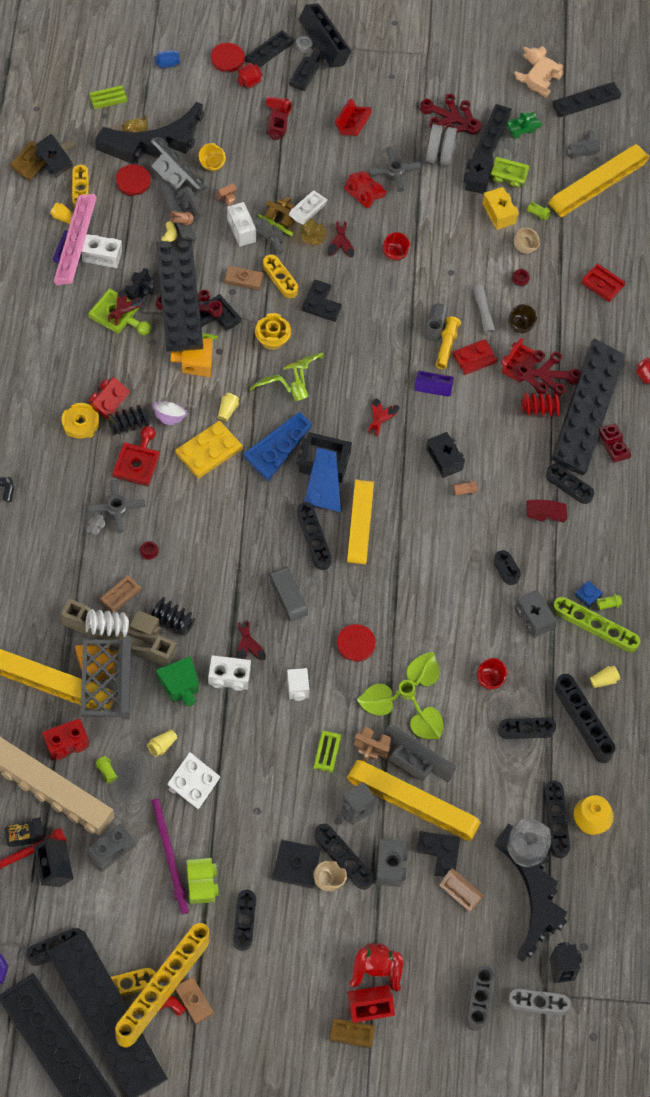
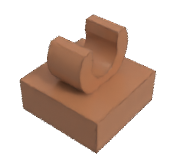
M230 184L218 190L216 198L219 202L225 200L227 206L234 204V201H236L234 194L237 190L235 184Z

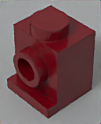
M272 110L266 120V135H270V138L273 140L282 139L287 130L288 114Z

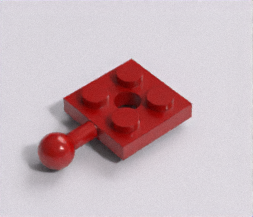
M145 426L142 428L140 446L124 442L112 473L113 477L149 487L160 458V451L147 448L149 441L154 439L156 435L153 427ZM138 461L141 463V466L133 467L131 464Z

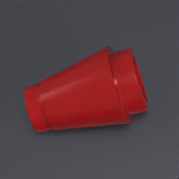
M269 96L266 100V106L274 111L289 114L292 109V102L289 99Z

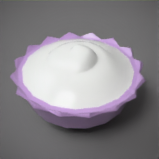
M159 401L152 405L155 416L167 425L181 422L188 414L184 407H180L179 404L173 402Z

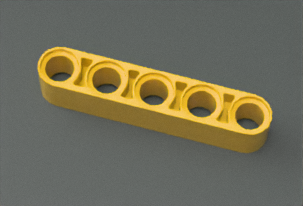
M355 479L347 563L366 565L374 481Z

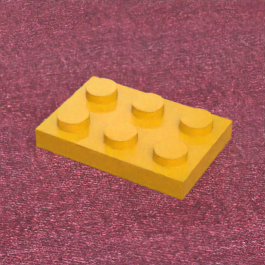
M219 420L177 448L175 454L199 479L241 451L243 445Z

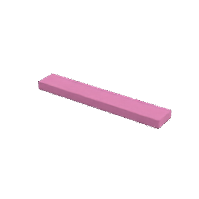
M95 194L78 196L54 278L56 285L73 283L97 199Z

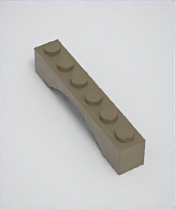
M69 598L60 614L62 625L98 640H123L122 632L119 633L118 637H115L114 631L108 636L107 630H104L103 635H100L99 629L96 630L94 635H92L91 629L86 633V616L91 608ZM128 629L126 637H131L132 654L161 666H167L172 663L177 653V642L160 635L144 634Z

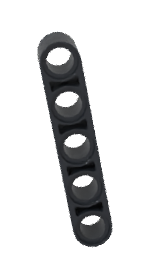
M561 674L555 685L556 695L595 758L601 763H608L615 752L614 742L575 679L570 674ZM561 684H567L569 687L564 688ZM570 700H576L579 704H574ZM580 716H586L589 720H583ZM591 732L597 733L599 737L592 736ZM601 749H606L609 753H603Z

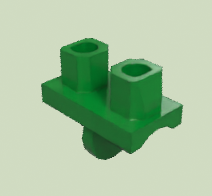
M534 111L528 114L522 112L520 117L509 120L506 124L514 139L520 138L521 134L524 133L531 134L537 128L542 127V123L537 119Z

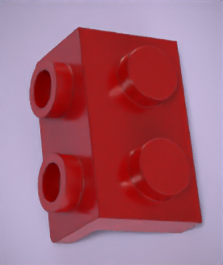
M349 99L335 120L340 135L358 136L372 114L371 107L356 106L354 100Z
M363 171L350 174L344 186V189L366 208H370L374 200L385 197L387 193L380 183L375 182L368 173Z
M522 338L517 343H513L510 348V354L508 356L505 355L501 362V365H503L501 373L516 381L518 380L513 375L514 367L519 363L526 364L535 353L534 350L523 345L524 339Z
M115 377L103 380L99 385L101 389L98 392H94L88 399L90 401L89 405L96 409L105 419H108L109 413H114L130 393Z

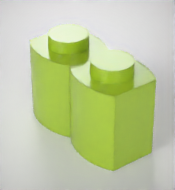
M212 858L187 860L190 904L215 902V896H219L218 883L214 884L213 876H217L216 863L212 864Z

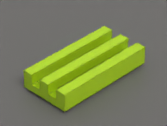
M123 85L89 93L94 110L127 102Z
M322 730L313 769H321V771L325 772L326 770L329 773H333L341 734ZM325 736H328L323 764H319ZM336 738L331 764L328 766L327 761L332 739Z

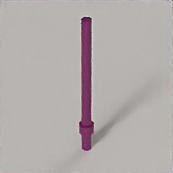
M156 798L151 802L175 889L173 893L175 900H178L181 915L189 913L186 901L187 893L185 888L182 887L159 799Z

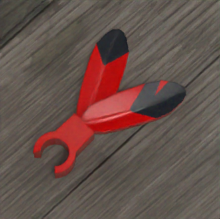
M375 398L372 402L374 421L369 426L368 433L370 434L371 430L375 429L377 430L375 436H378L381 424L395 416L400 407L392 405L382 412L381 402Z

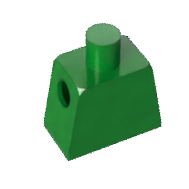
M191 656L156 670L157 681L173 702L182 699L186 707L196 703L194 694L199 692V684Z

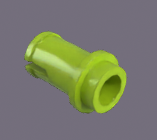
M533 201L527 208V212L540 217V220H547L551 214L548 207L544 208Z
M613 593V596L596 599L599 611L612 607L619 608L622 605L620 594L616 595V593Z
M104 756L96 761V768L100 770L106 784L115 781L118 777L110 764L111 760Z

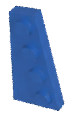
M299 412L247 450L243 457L269 482L310 431L312 423Z

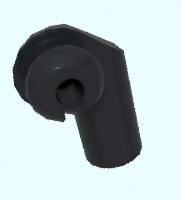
M1 477L0 486L5 487L2 500L11 502L14 493L13 480L10 477Z

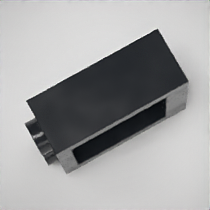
M308 432L307 439L303 438L301 449H303V452L298 454L296 465H299V473L311 475L314 462L306 461L310 446L315 445L341 452L338 462V481L342 483L351 454L352 442Z

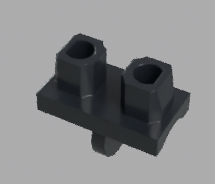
M143 268L141 273L134 272L131 279L133 286L126 285L124 288L128 298L132 300L136 298L143 299L147 294H154L156 288L153 285L154 280L150 277L148 269Z

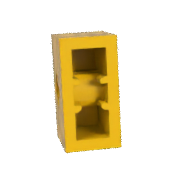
M504 187L485 192L482 204L495 228L499 230L516 224L519 212L517 207L512 204L510 194L506 193Z

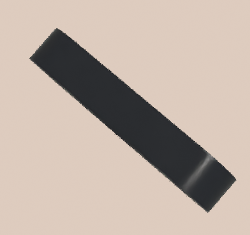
M552 464L547 468L546 479L582 504H588L593 500L594 489L558 464ZM573 481L575 483V486L571 488L567 487L565 485V482ZM582 493H588V495H586L585 497L582 496Z
M548 717L504 719L499 724L498 734L504 739L549 738L555 733L556 723ZM529 724L533 730L526 733L522 730V725ZM544 724H548V727L550 728L549 731H546V729L543 728ZM506 725L511 729L509 733L504 729ZM516 725H519V726H518V733H516V730H517V729H515Z
M251 890L241 891L237 898L233 943L239 951L248 950L252 946L256 895ZM245 896H249V899L253 900L249 901L248 910H244L243 899H245ZM247 915L250 917L251 922L248 925H242L239 922V918ZM242 931H246L245 939L249 940L245 942V945H241L239 941Z
M72 928L30 946L26 952L28 962L33 966H39L51 961L49 956H46L43 947L46 946L47 951H49L50 945L53 942L63 943L64 938L67 941L72 938V935H78L83 931L79 928ZM34 951L41 953L37 960L35 957H32Z

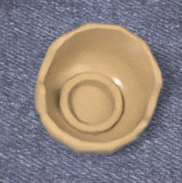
M522 227L514 236V245L519 252L531 254L540 246L539 237L534 230Z
M334 861L319 863L313 872L316 885L321 890L328 892L341 888L347 879L346 869L340 868L337 862Z

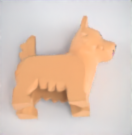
M543 46L538 49L524 47L523 49L526 54L523 56L533 65V68L528 74L514 72L516 80L526 83L532 91L538 92L541 96L547 98L551 92L548 89L551 84L549 80L551 78L559 80L562 77L563 65L545 56L547 51Z

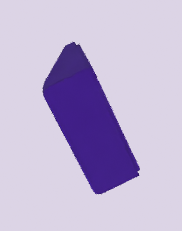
M418 371L414 390L450 397L454 377Z

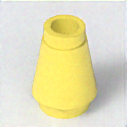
M226 393L225 396H222L218 419L224 422L228 421L239 405V398L236 395Z
M608 665L589 679L595 689L616 684L620 680V676L614 665L611 667Z
M170 729L150 739L147 748L153 756H162L175 742L177 735Z

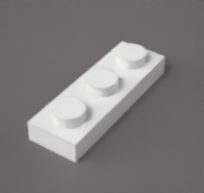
M313 190L291 209L289 216L296 222L304 225L326 205L328 200Z

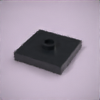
M281 839L272 880L313 889V872L318 865L321 848Z

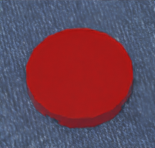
M221 43L215 46L211 52L212 65L221 72L237 71L244 64V51L234 43Z
M137 164L124 166L116 175L117 188L123 194L134 196V194L141 195L151 185L150 174L147 169Z
M348 625L338 635V651L347 660H353V662L365 661L372 656L375 650V636L369 628L363 625Z

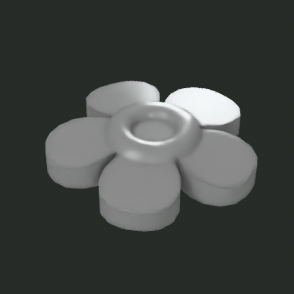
M99 514L89 520L87 532L94 535L100 532L105 526L102 515Z

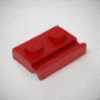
M597 263L585 275L581 284L608 302H611L620 290L625 287L626 282Z
M486 339L453 351V357L460 369L463 370L464 376L496 364L498 360Z

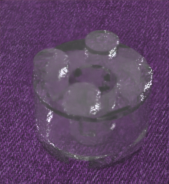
M521 819L512 828L507 842V850L513 861L524 867H531L541 863L546 858L551 845L550 830L537 820Z

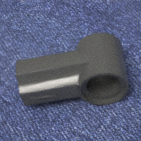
M436 303L431 307L425 333L426 338L430 341H438L442 336V328L447 308L443 304Z

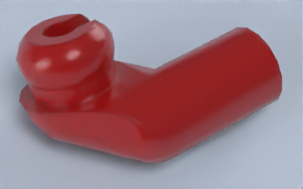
M170 996L160 1008V1010H163L164 1007H169L178 1017L186 1011V1008L174 996Z

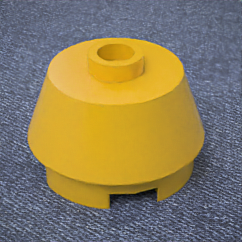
M269 313L257 322L255 335L264 348L277 350L283 347L290 338L291 327L289 322L283 319L280 314Z
M601 796L584 797L578 801L574 808V820L580 830L586 834L596 835L603 833L613 823L614 813L612 807Z

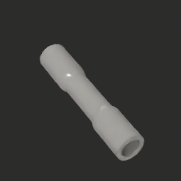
M476 285L473 287V291L482 317L481 321L486 335H492L495 333V327L488 309L483 285Z

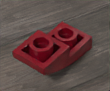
M616 423L599 428L603 444L614 463L631 458V452L623 441L624 435Z
M539 499L526 501L527 517L542 522L547 518L562 523L567 520V504Z

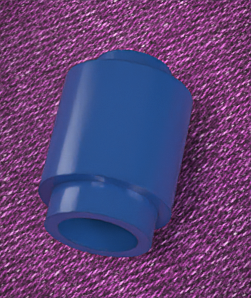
M158 51L157 55L154 56L155 65L159 66L160 69L176 67V65L180 64L178 51Z

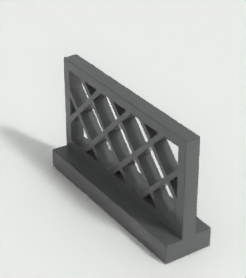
M123 637V640H83L81 717H121L122 719H130L131 637ZM87 645H96L100 651L92 657L87 652ZM110 646H119V652L113 657L106 651ZM102 653L110 659L103 666L95 660ZM92 662L100 668L93 675L87 671V667ZM112 662L118 666V671L113 675L105 669ZM103 671L109 679L101 685L95 678ZM91 681L99 686L92 694L86 690V686ZM111 681L118 685V689L113 694L105 689ZM101 690L109 696L102 704L95 698ZM91 699L98 705L94 711H85V705ZM110 700H113L117 704V711H108L104 706Z

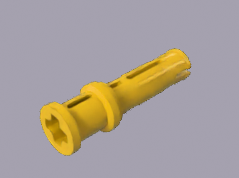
M453 316L445 319L446 326L441 334L443 339L435 364L438 369L447 368L452 344L458 336L457 329L460 327L461 321Z

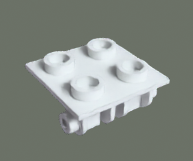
M189 752L167 785L170 787L168 790L173 794L177 792L199 809L220 779V776Z

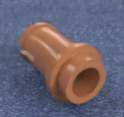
M171 211L170 216H174V218H170V222L183 223L185 226L193 223V214L188 211L185 213Z
M470 480V482L453 484L455 496L468 493L474 495V492H478L476 481Z

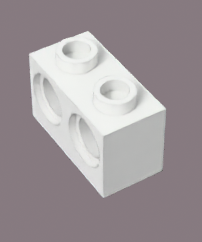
M242 202L228 206L227 220L239 247L256 242V228L245 203Z
M86 234L81 251L82 262L117 268L122 253L121 240Z
M212 655L208 677L209 685L215 688L229 687L237 691L248 690L251 660ZM217 671L224 672L223 675H217L215 673ZM243 674L244 676L241 678H237L235 675Z

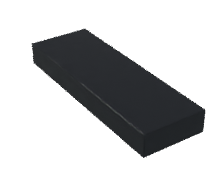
M281 30L246 55L245 61L253 65L257 64L260 68L291 46L293 39Z

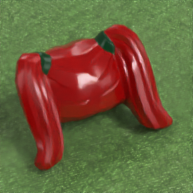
M381 943L367 944L355 956L353 978L349 982L350 986H359L365 973L376 977L388 976L391 989L397 992L401 991L400 980L403 971V957L401 953L391 951L390 948Z

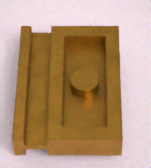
M32 140L10 164L13 170L22 177H26L29 182L46 164L43 159L40 161L35 155L34 145L36 143Z

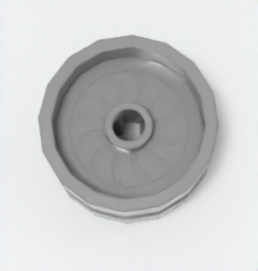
M433 124L426 162L435 164L440 153L441 165L450 166L457 142V128L448 127L445 136L442 137L443 127Z

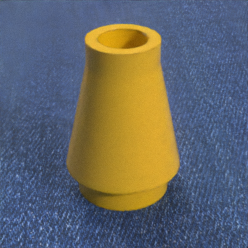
M57 202L50 212L54 219L68 224L71 223L73 213L63 203Z

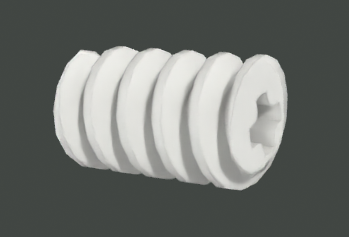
M94 609L88 611L85 625L86 633L91 629L92 635H94L96 630L99 629L100 635H103L104 630H107L108 636L111 635L112 631H114L115 637H118L120 632H122L123 637L127 635L129 620L124 612L118 615L115 611L112 614L109 611H105L103 614L101 610H97L95 613Z

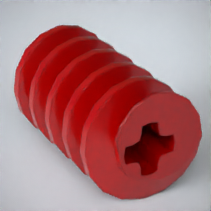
M525 392L521 400V416L524 411L527 412V416H530L531 411H534L535 416L541 411L542 417L545 416L546 412L549 413L550 417H552L553 412H556L557 417H559L560 402L558 395L554 394L551 399L549 393L546 394L545 398L542 393H539L536 398V394L532 393L529 398L528 393Z

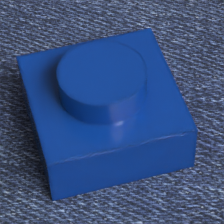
M588 580L575 593V596L590 608L596 602V599L602 596L603 592Z

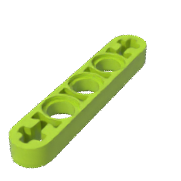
M559 597L554 601L553 612L557 616L627 652H635L638 649L640 638L632 631L565 597ZM564 604L565 607L562 610L559 609V606ZM581 612L584 618L576 619L574 613ZM599 621L601 623V627L594 628L592 627L591 622ZM616 630L619 636L611 637L608 631ZM633 640L634 643L629 645L628 641Z

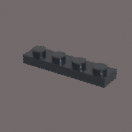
M611 82L554 100L553 107L561 118L620 99L621 93L616 84Z
M495 104L474 153L493 156L511 115V108Z

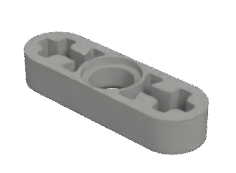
M514 989L508 998L510 1007L519 1011L562 1016L570 1008V1000L563 994ZM516 995H520V999L527 1000L528 996H531L529 1006L526 1005L528 1001H521L520 1004H516V1000L513 998ZM536 997L543 998L545 1006L541 1008L536 1007L533 999ZM549 999H552L551 1003L557 1004L561 1000L562 1004L566 1005L563 1006L562 1010L558 1009V1005H551L550 1009L547 1008Z

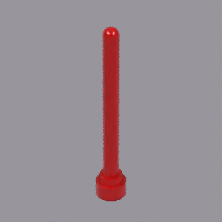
M61 827L53 830V833L48 837V839L65 840L67 842ZM45 839L1 859L0 869L35 853L34 846Z

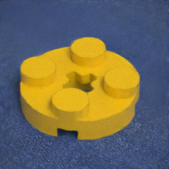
M75 403L71 405V408L63 412L62 427L67 436L83 439L91 438L95 435L99 427V415L91 405ZM79 418H83V421L85 422L79 424L76 421H78Z

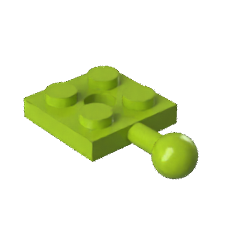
M110 288L88 313L89 318L117 334H120L127 324L137 328L140 335H148L151 332L149 322H140L133 318L139 308L123 313L119 324L116 326V319L113 318L108 322L109 311L117 308L118 293Z

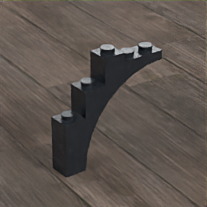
M196 102L180 119L155 130L126 132L103 126L95 138L96 150L134 164L136 159L141 157L142 153L157 159L162 155L151 142L153 138L159 137L168 143L169 148L187 154L189 149H192L195 144L194 132L197 124L204 117L203 104Z
M508 824L497 838L495 847L503 852L517 868L529 896L531 912L529 930L517 954V958L524 962L527 957L531 958L537 950L535 945L538 941L543 942L549 932L554 935L557 929L559 931L563 929L567 923L565 917L568 912L552 902V899L558 892L556 889L558 881L542 871L549 862L547 859L549 851Z

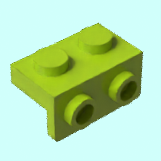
M496 157L490 178L497 183H510V186L515 188L524 187L530 165Z

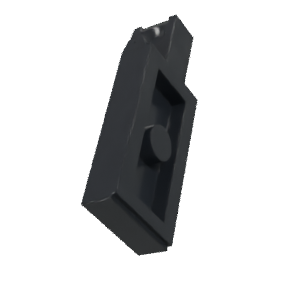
M314 50L310 57L302 59L289 81L290 86L302 91L306 90L320 66L319 51Z

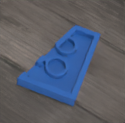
M317 448L304 502L341 512L337 452Z

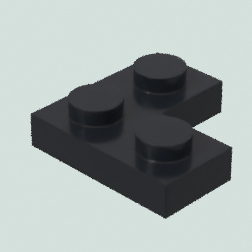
M314 279L303 303L302 311L336 322L342 309V304L327 299L331 290V284Z
M221 294L202 304L208 305L212 301H220L223 306V313L219 317H213L207 312H200L201 328L215 319L226 331L241 323V317Z
M420 831L417 853L437 856L435 876L445 877L452 868L456 871L460 837Z

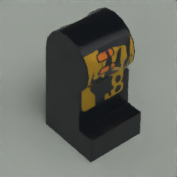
M33 818V821L7 826L4 829L7 846H23L45 839L41 818Z

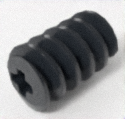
M137 405L136 410L130 407L129 413L126 409H123L122 415L119 411H116L115 417L111 413L108 414V423L113 436L114 431L121 435V429L128 433V427L135 431L136 424L142 429L143 422L149 426L147 412L141 405Z
M162 597L155 605L151 616L159 618L161 624H167V627L170 629L174 627L175 632H180L182 636H186L195 622V618L191 619L192 612L184 615L185 608H182L179 612L178 604L172 608V601L170 600L165 604L166 598Z

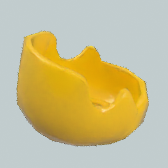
M215 143L205 144L200 148L198 154L199 161L206 170L211 172L218 171L224 166L226 156L222 148L218 147Z

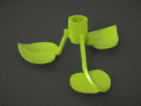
M324 353L306 356L297 362L283 367V370L290 368L294 370L296 381L290 383L291 387L278 374L260 379L249 391L251 392L260 385L281 381L287 388L288 393L292 392L295 401L307 398L308 393L305 388L303 369H307L311 361L317 358L323 359ZM297 368H300V378H301V379H299V375H298V372H297Z
M434 652L425 653L410 663L407 668L409 680H404L400 683L399 690L396 691L393 697L392 690L387 685L380 683L369 687L357 699L361 707L368 713L384 716L392 712V701L401 695L405 700H412L418 712L411 719L412 732L422 739L438 740L442 736L444 725L439 711L433 707H427L421 711L415 699V686H418L420 683L422 686L428 687L435 684L439 679L440 669Z

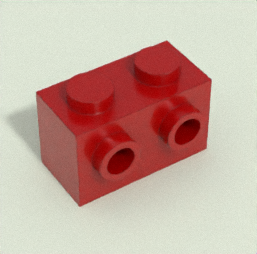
M80 718L42 732L51 760L64 759L68 754L80 753L89 747V739Z
M389 985L347 991L348 1008L353 1023L395 1016L393 995Z

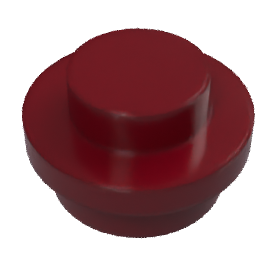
M517 269L512 274V281L518 286H525L530 280V276L525 269Z
M146 541L140 546L139 552L142 558L152 560L157 557L159 548L154 542Z

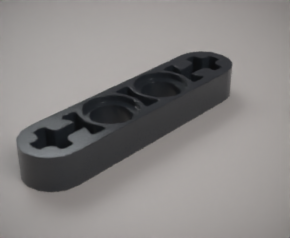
M303 502L297 508L299 523L315 566L320 570H326L331 566V553L313 505ZM303 509H306V511L309 512L308 519H306L305 513L302 512ZM313 524L317 529L315 531H308L306 526ZM318 540L322 542V546L316 548L312 545V542ZM320 553H322L323 559L326 560V563L320 561Z
M553 780L547 783L544 791L550 848L553 856L565 858L570 851V839L564 788L560 782ZM552 787H555V790H559L556 793L555 800H553V792L550 791ZM558 805L562 812L554 814L551 811V807ZM555 824L562 825L564 832L556 833L553 830V826ZM558 839H562L561 846L564 848L563 852H560L557 848L559 844Z
M328 824L318 825L314 834L318 844L334 862H337L340 868L346 869L348 878L356 887L362 890L370 888L373 883L372 872ZM320 831L328 832L327 837L330 840L329 844L328 839L325 836L320 837ZM338 844L342 846L343 851L336 854L332 852L331 847ZM346 860H354L356 867L348 869L345 866ZM360 875H361L362 877H366V876H367V877H368V880H367L368 883H366L365 881L360 882Z

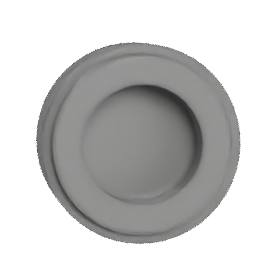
M301 36L296 40V49L299 52L308 53L312 50L313 41L310 37Z

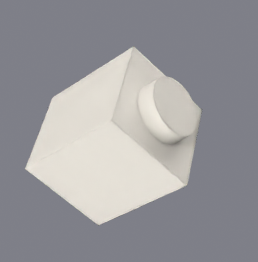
M307 668L287 670L289 699L301 701L309 698Z

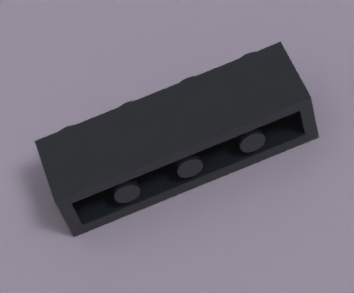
M319 3L305 5L298 19L331 68L344 66L352 52Z

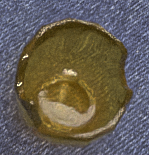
M144 116L143 120L137 117L135 120H128L122 124V131L144 132L148 130L146 116Z
M310 218L304 225L301 224L300 236L309 245H320L327 239V230L323 223L317 224L313 218Z

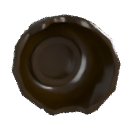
M517 305L509 314L508 324L515 332L521 334L529 332L537 321L536 312L529 305Z

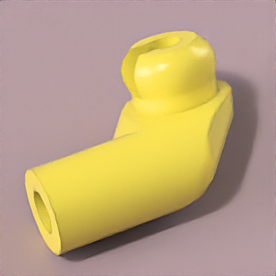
M168 221L165 224L167 232L161 237V240L171 242L178 237V232L174 223Z

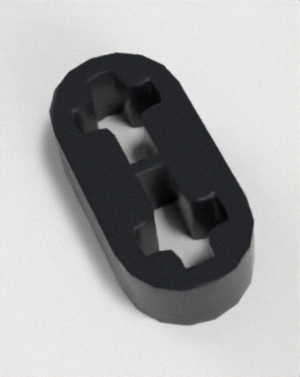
M505 550L498 551L494 557V565L500 576L508 585L517 584L521 576L520 569L509 552ZM500 557L506 559L505 564L503 561H499ZM509 571L512 575L515 574V578H513L512 576L508 577Z

